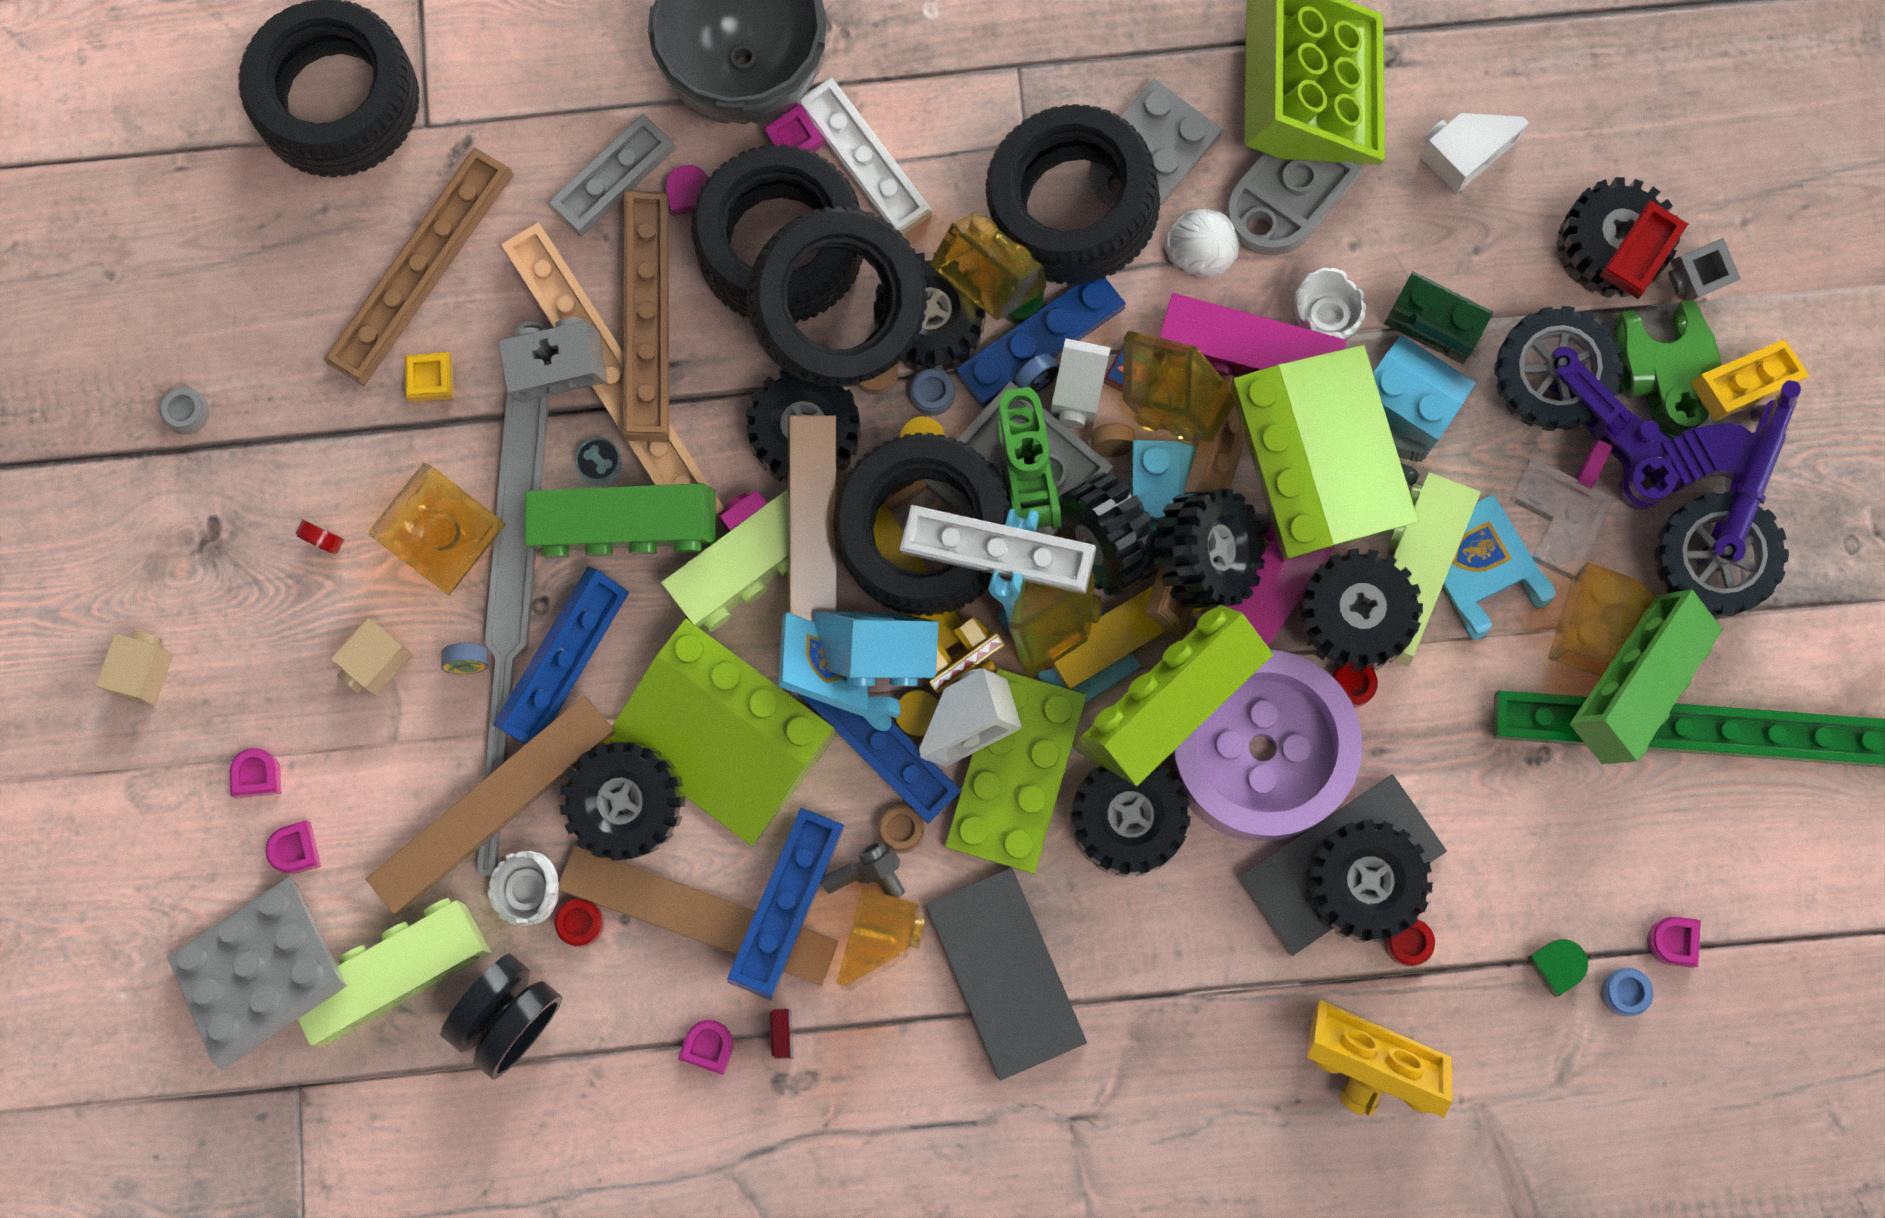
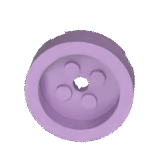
M1271 650L1274 655L1169 755L1173 779L1179 778L1184 786L1181 790L1184 797L1188 796L1190 809L1212 828L1236 839L1275 842L1305 833L1333 813L1349 794L1359 771L1362 756V734L1360 723L1350 698L1327 671L1312 661L1293 653ZM1256 737L1270 739L1274 747L1273 757L1268 761H1259L1253 758L1249 751V744L1252 739Z

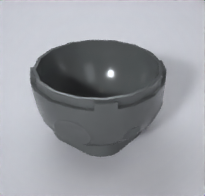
M655 0L654 5L650 6L648 35L652 55L658 64L661 75L691 111L721 123L747 124L752 122L755 124L771 119L797 105L798 100L812 85L822 67L825 56L827 17L822 0ZM741 57L751 58L747 64L737 62Z

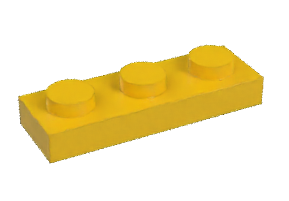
M1783 339L1703 373L1690 384L1699 396L1702 405L1709 411L1714 421H1717L1778 394L1786 381L1794 380L1801 383L1810 375L1786 339Z

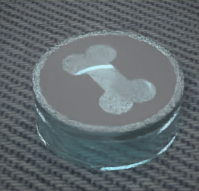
M590 439L583 443L576 453V467L582 478L590 484H609L619 476L622 470V456L616 445L607 439Z

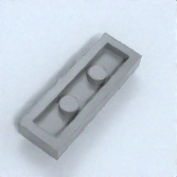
M642 114L548 201L550 208L582 237L624 198V191L634 189L675 150L674 142Z

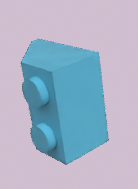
M1402 334L1373 372L1388 424L1396 427L1395 434L1422 442L1427 450H1429L1428 454L1476 385L1475 381Z
M1133 440L1129 453V494L1132 497L1137 495L1142 502L1140 508L1143 513L1148 511L1152 519L1149 522L1151 529L1157 530L1158 536L1161 537L1162 531L1156 528L1158 520L1167 518L1162 511L1166 504L1174 503L1172 498L1183 494L1197 447L1180 441Z
M814 611L813 620L829 670L832 673L846 676L847 684L874 686L876 678H890L889 684L917 686L918 678H936L938 621L898 612Z

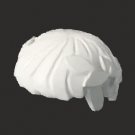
M1195 209L1186 212L1171 226L1166 235L1165 250L1172 266L1175 269L1183 268V271L1188 274H1195V277L1201 280L1206 276L1213 278L1224 274L1227 268H1230L1235 259H1237L1240 252V241L1234 225L1227 216L1215 210Z
M1325 267L1313 273H1308L1294 296V312L1297 322L1302 328L1349 339L1361 326V322L1365 318L1366 304L1363 302L1364 293L1361 289L1356 288L1355 283L1347 280V275L1342 270L1339 271L1335 268L1328 269Z
M521 851L516 855H506L505 861H501L498 867L494 868L489 882L488 897L492 907L499 913V917L502 920L508 921V923L513 925L530 926L544 922L551 915L558 902L559 889L558 875L552 861L542 853Z

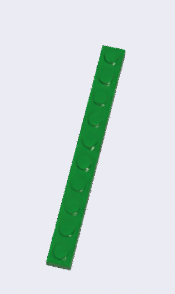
M1498 690L1494 693L1493 739L1587 746L1570 723L1588 697ZM1675 703L1670 710L1669 718L1659 727L1648 744V750L1885 768V719Z

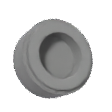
M179 387L169 391L163 397L159 412L162 421L174 432L192 434L199 431L206 424L209 417V406L196 390L188 387Z

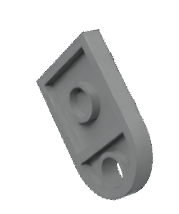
M1154 78L1120 117L1127 120L1129 125H1133L1136 131L1142 135L1152 154L1159 184L1160 206L1168 200L1220 138L1223 130ZM1091 162L1090 181L1093 190L1106 206L1112 208L1118 195L1109 189L1108 183L1112 179L1118 178V176L1104 165Z
M1263 153L1237 183L1230 196L1228 218L1234 225L1240 243L1249 250L1263 255H1281L1299 248L1359 180L1363 168L1355 162L1280 159ZM1262 219L1267 221L1272 229L1267 234L1255 235L1247 229V225L1252 220Z

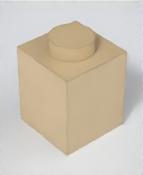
M368 617L334 654L331 660L342 668L337 677L357 694L365 688L377 696L413 654Z
M133 631L130 638L114 633L95 686L112 695L155 706L173 654L160 647L161 639L153 635Z

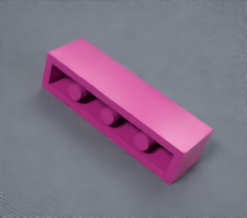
M1172 293L1155 356L1162 358L1165 364L1174 368L1186 369L1191 366L1206 370L1207 375L1219 380L1222 376L1233 375L1236 378L1279 364L1344 350L1347 340Z
M1272 525L1264 536L1271 543L1263 555H1259V558L1265 559L1264 569H1259L1256 572L1261 577L1259 585L1251 587L1253 594L1249 599H1242L1243 603L1225 606L1243 613L1267 646H1269L1304 594L1305 588L1315 570L1321 564H1324L1334 549L1332 547L1283 562Z

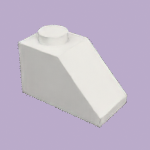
M1460 113L1448 124L1444 120L1440 121L1427 133L1424 139L1428 143L1420 159L1457 195L1520 140L1529 122L1520 116Z
M1065 338L1050 413L1064 426L1075 429L1084 428V425L1094 427L1110 353L1109 347Z
M973 669L964 673L960 677V681L946 687L919 748L921 758L947 767L1022 729L1007 679L986 669Z

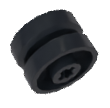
M510 953L502 956L473 983L450 1012L440 1032V1036L461 1053L476 1047L473 1063L493 1080L502 1076L527 1052L550 1023L563 1000L562 996L544 981L536 982L527 987L530 970Z

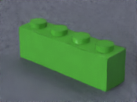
M704 483L525 491V546L541 551V557L567 558L569 557V550L585 549L586 556H612L613 548H629V554L653 555L657 554V547L674 546V552L699 553L702 552L701 545H712L716 542V490Z
M1693 589L1656 595L1571 721L1570 725L1601 764L1636 762L1647 752L1651 739L1659 727L1669 718L1670 710L1681 693L1691 684V678L1702 661L1711 653L1712 646L1723 629Z

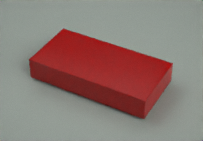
M1650 200L1600 276L1636 299H1639L1683 234L1688 223Z

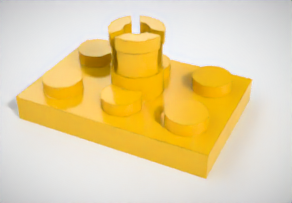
M1319 999L1311 1017L1306 1058L1313 1060L1318 1067L1327 1072H1340L1350 1077L1339 1097L1346 1108L1362 1116L1364 1113L1367 1116H1373L1379 1106L1378 1102L1382 1094L1386 1092L1404 1100L1410 1108L1424 1114L1431 1112L1445 1118L1452 1104V1057Z

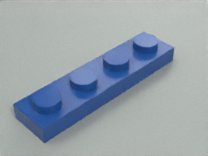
M1106 278L1102 280L1096 279L1095 282L1091 283L1085 281V284H1077L957 367L956 375L980 407L983 408L991 403L1010 381L1016 385L1015 377L1028 361L1041 354H1050L1054 359L1063 352L1065 338L1080 341L1123 311L1126 303Z
M587 567L494 721L493 726L525 745L552 723L628 596L629 591L597 569Z
M798 694L824 721L834 727L835 732L927 824L961 792L935 763L921 758L919 747L892 720L889 730L880 731L875 729L863 716Z
M800 808L727 977V983L772 1001L844 831V824Z

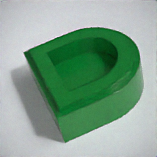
M1559 939L1549 942L1528 956V959L1555 997L1562 995L1581 982L1588 971V958L1585 951L1580 945L1571 940Z

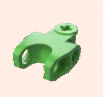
M1694 300L1682 301L1673 310L1672 325L1675 341L1671 343H1661L1652 339L1646 333L1641 318L1635 310L1621 312L1616 318L1614 325L1615 341L1618 342L1621 349L1619 359L1620 362H1623V372L1619 378L1622 391L1628 398L1646 395L1652 420L1658 424L1659 431L1670 439L1691 428L1700 426L1708 418L1709 411L1702 405L1699 396L1690 383L1701 374L1722 366L1715 336L1708 327L1700 308Z
M1031 387L1004 390L999 402L997 432L1004 477L1008 487L1010 509H1015V514L1023 519H1028L1030 510L1037 511L1039 514L1037 528L1051 526L1052 529L1061 528L1060 505L1056 485L1052 478L1049 461L1050 447L1040 398ZM1015 400H1025L1032 405L1034 412L1028 406L1014 409L1007 408ZM1022 419L1027 423L1017 424L1011 420Z

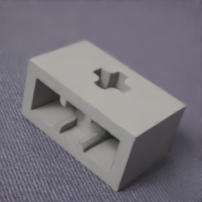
M566 318L557 321L554 328L541 331L538 328H523L514 331L511 338L498 340L507 393L525 402L607 383L599 331L585 320L582 321L581 318ZM557 350L559 354L554 355V351Z

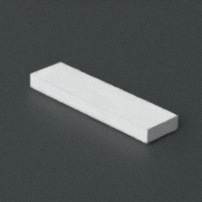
M832 77L798 100L797 106L799 104L803 106L827 143V148L876 213L885 222L892 224L896 231L899 230L904 235L932 216L931 207Z
M911 505L900 546L902 554L987 573L998 571V575L1010 578L1013 577L1014 573H1019L1023 576V581L1086 594L1097 549L1095 545L914 505Z

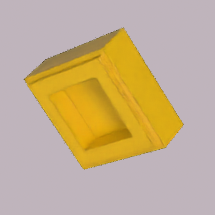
M449 352L404 355L406 399L409 403L454 399L453 360Z

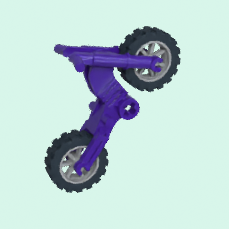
M1562 306L1561 309L1546 307L1540 309L1538 313L1529 314L1521 319L1508 333L1497 354L1494 374L1497 376L1498 383L1496 387L1499 396L1504 397L1507 402L1505 405L1512 414L1516 412L1522 417L1521 421L1529 426L1535 424L1541 426V430L1554 431L1555 429L1566 431L1582 424L1597 440L1612 445L1613 448L1610 453L1621 462L1624 468V477L1620 482L1619 491L1626 505L1634 509L1644 510L1653 507L1671 492L1674 494L1704 478L1724 476L1732 479L1728 492L1723 494H1716V492L1707 493L1687 502L1668 518L1669 520L1666 525L1660 530L1658 535L1659 543L1655 547V560H1658L1659 565L1657 569L1660 581L1664 580L1668 587L1666 591L1671 593L1693 589L1713 617L1733 616L1750 610L1768 599L1775 592L1774 589L1777 584L1781 583L1786 572L1783 570L1784 563L1788 562L1789 551L1784 548L1783 541L1787 538L1783 528L1778 529L1774 522L1777 519L1776 516L1769 509L1765 511L1759 505L1765 502L1766 496L1764 492L1785 442V431L1801 392L1800 384L1794 380L1786 381L1775 400H1771L1764 405H1756L1751 409V418L1758 422L1753 433L1735 423H1721L1691 428L1670 439L1659 431V426L1655 421H1643L1627 410L1614 396L1620 385L1619 378L1623 372V362H1620L1619 354L1621 353L1620 346L1617 341L1613 342L1610 337L1612 331L1605 323L1600 325L1594 320L1596 316L1587 311L1581 314L1574 311L1575 308L1570 306ZM1559 337V346L1552 354L1540 342L1547 338ZM1568 340L1573 341L1584 352L1577 355L1572 348L1567 347ZM1532 347L1546 362L1544 365H1524L1527 353ZM1586 359H1589L1591 363L1592 372H1590L1581 362ZM1525 374H1543L1545 381L1535 391ZM1546 389L1550 390L1559 401L1545 398L1542 394ZM1647 477L1655 484L1649 490H1646L1640 484ZM1710 522H1716L1711 535L1702 526ZM1694 532L1706 544V547L1701 551H1687L1689 540ZM1750 544L1753 546L1754 564L1742 559L1746 552V546ZM1688 559H1697L1700 565L1707 564L1699 577L1695 575ZM1729 563L1750 572L1749 576L1736 586ZM1714 570L1720 571L1725 588L1708 585L1705 581Z

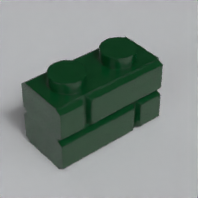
M1412 271L1384 324L1439 353L1446 352L1447 357L1464 365L1483 334L1493 311Z

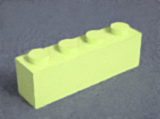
M1431 472L1428 473L1424 485L1421 486L1414 483L1410 493L1419 522L1395 529L1388 549L1395 551L1394 558L1397 559V562L1394 566L1400 571L1407 567L1412 573L1409 581L1411 585L1418 583L1421 594L1417 599L1418 603H1423V613L1418 621L1421 623L1418 632L1408 647L1394 660V662L1407 667L1412 662L1481 494L1478 490Z
M788 489L661 582L666 593L686 619L701 630L708 629L709 632L717 630L731 618L729 613L743 601L748 605L758 600L768 590L766 584L781 574L782 577L788 576Z
M449 898L443 899L423 911L425 918L411 926L407 922H403L381 934L383 941L369 949H366L364 945L359 946L340 956L338 968L347 987L298 1019L310 1046L326 1047L492 954L467 904L458 900L451 903Z

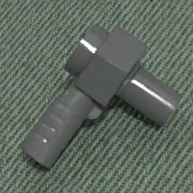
M882 841L874 842L863 848L858 853L859 862L855 864L849 863L825 875L822 880V884L828 894L855 881L859 883L866 882L867 884L878 881L889 901L896 900L905 893L894 872L899 868L900 859L892 845L885 847Z

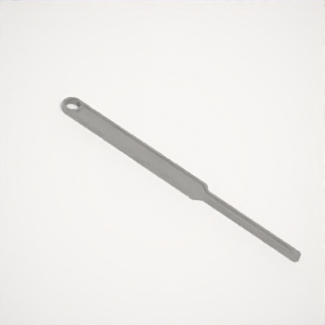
M526 321L520 324L514 331L523 328H538L541 331L548 328L538 321ZM508 393L506 396L484 643L495 657L485 778L507 760L509 735L493 726V723L513 691L515 661L528 649L537 549L525 546V491L542 490L550 396L525 402L518 400ZM500 831L478 848L477 872L485 878H491L494 868L498 866Z

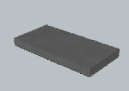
M1393 774L1238 877L1291 956L1333 929L1330 925L1325 927L1319 919L1322 916L1317 909L1312 910L1309 900L1312 899L1310 890L1306 891L1305 883L1309 879L1310 871H1306L1308 863L1313 859L1315 849L1330 834L1353 822L1355 824L1362 820L1373 819V823L1380 824L1386 821L1394 824L1392 829L1398 832L1404 829L1412 836L1408 840L1414 846L1419 843L1425 851L1420 854L1424 863H1431L1447 852Z
M1013 868L1004 870L926 904L999 1081L1087 1044V1040Z

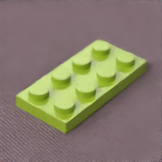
M998 669L996 674L1006 678L1022 729L972 754L945 848L1035 874L1087 694Z

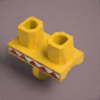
M969 615L951 629L964 647L961 651L950 658L938 641L936 678H923L928 687L936 693L943 690L964 673L976 669L974 666L1005 645L997 633L987 630L972 615ZM990 659L977 668L986 669L993 673L997 671L996 666Z

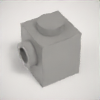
M1724 238L1673 259L1670 262L1672 270L1668 271L1674 291L1679 296L1684 294L1686 301L1699 298L1741 279Z

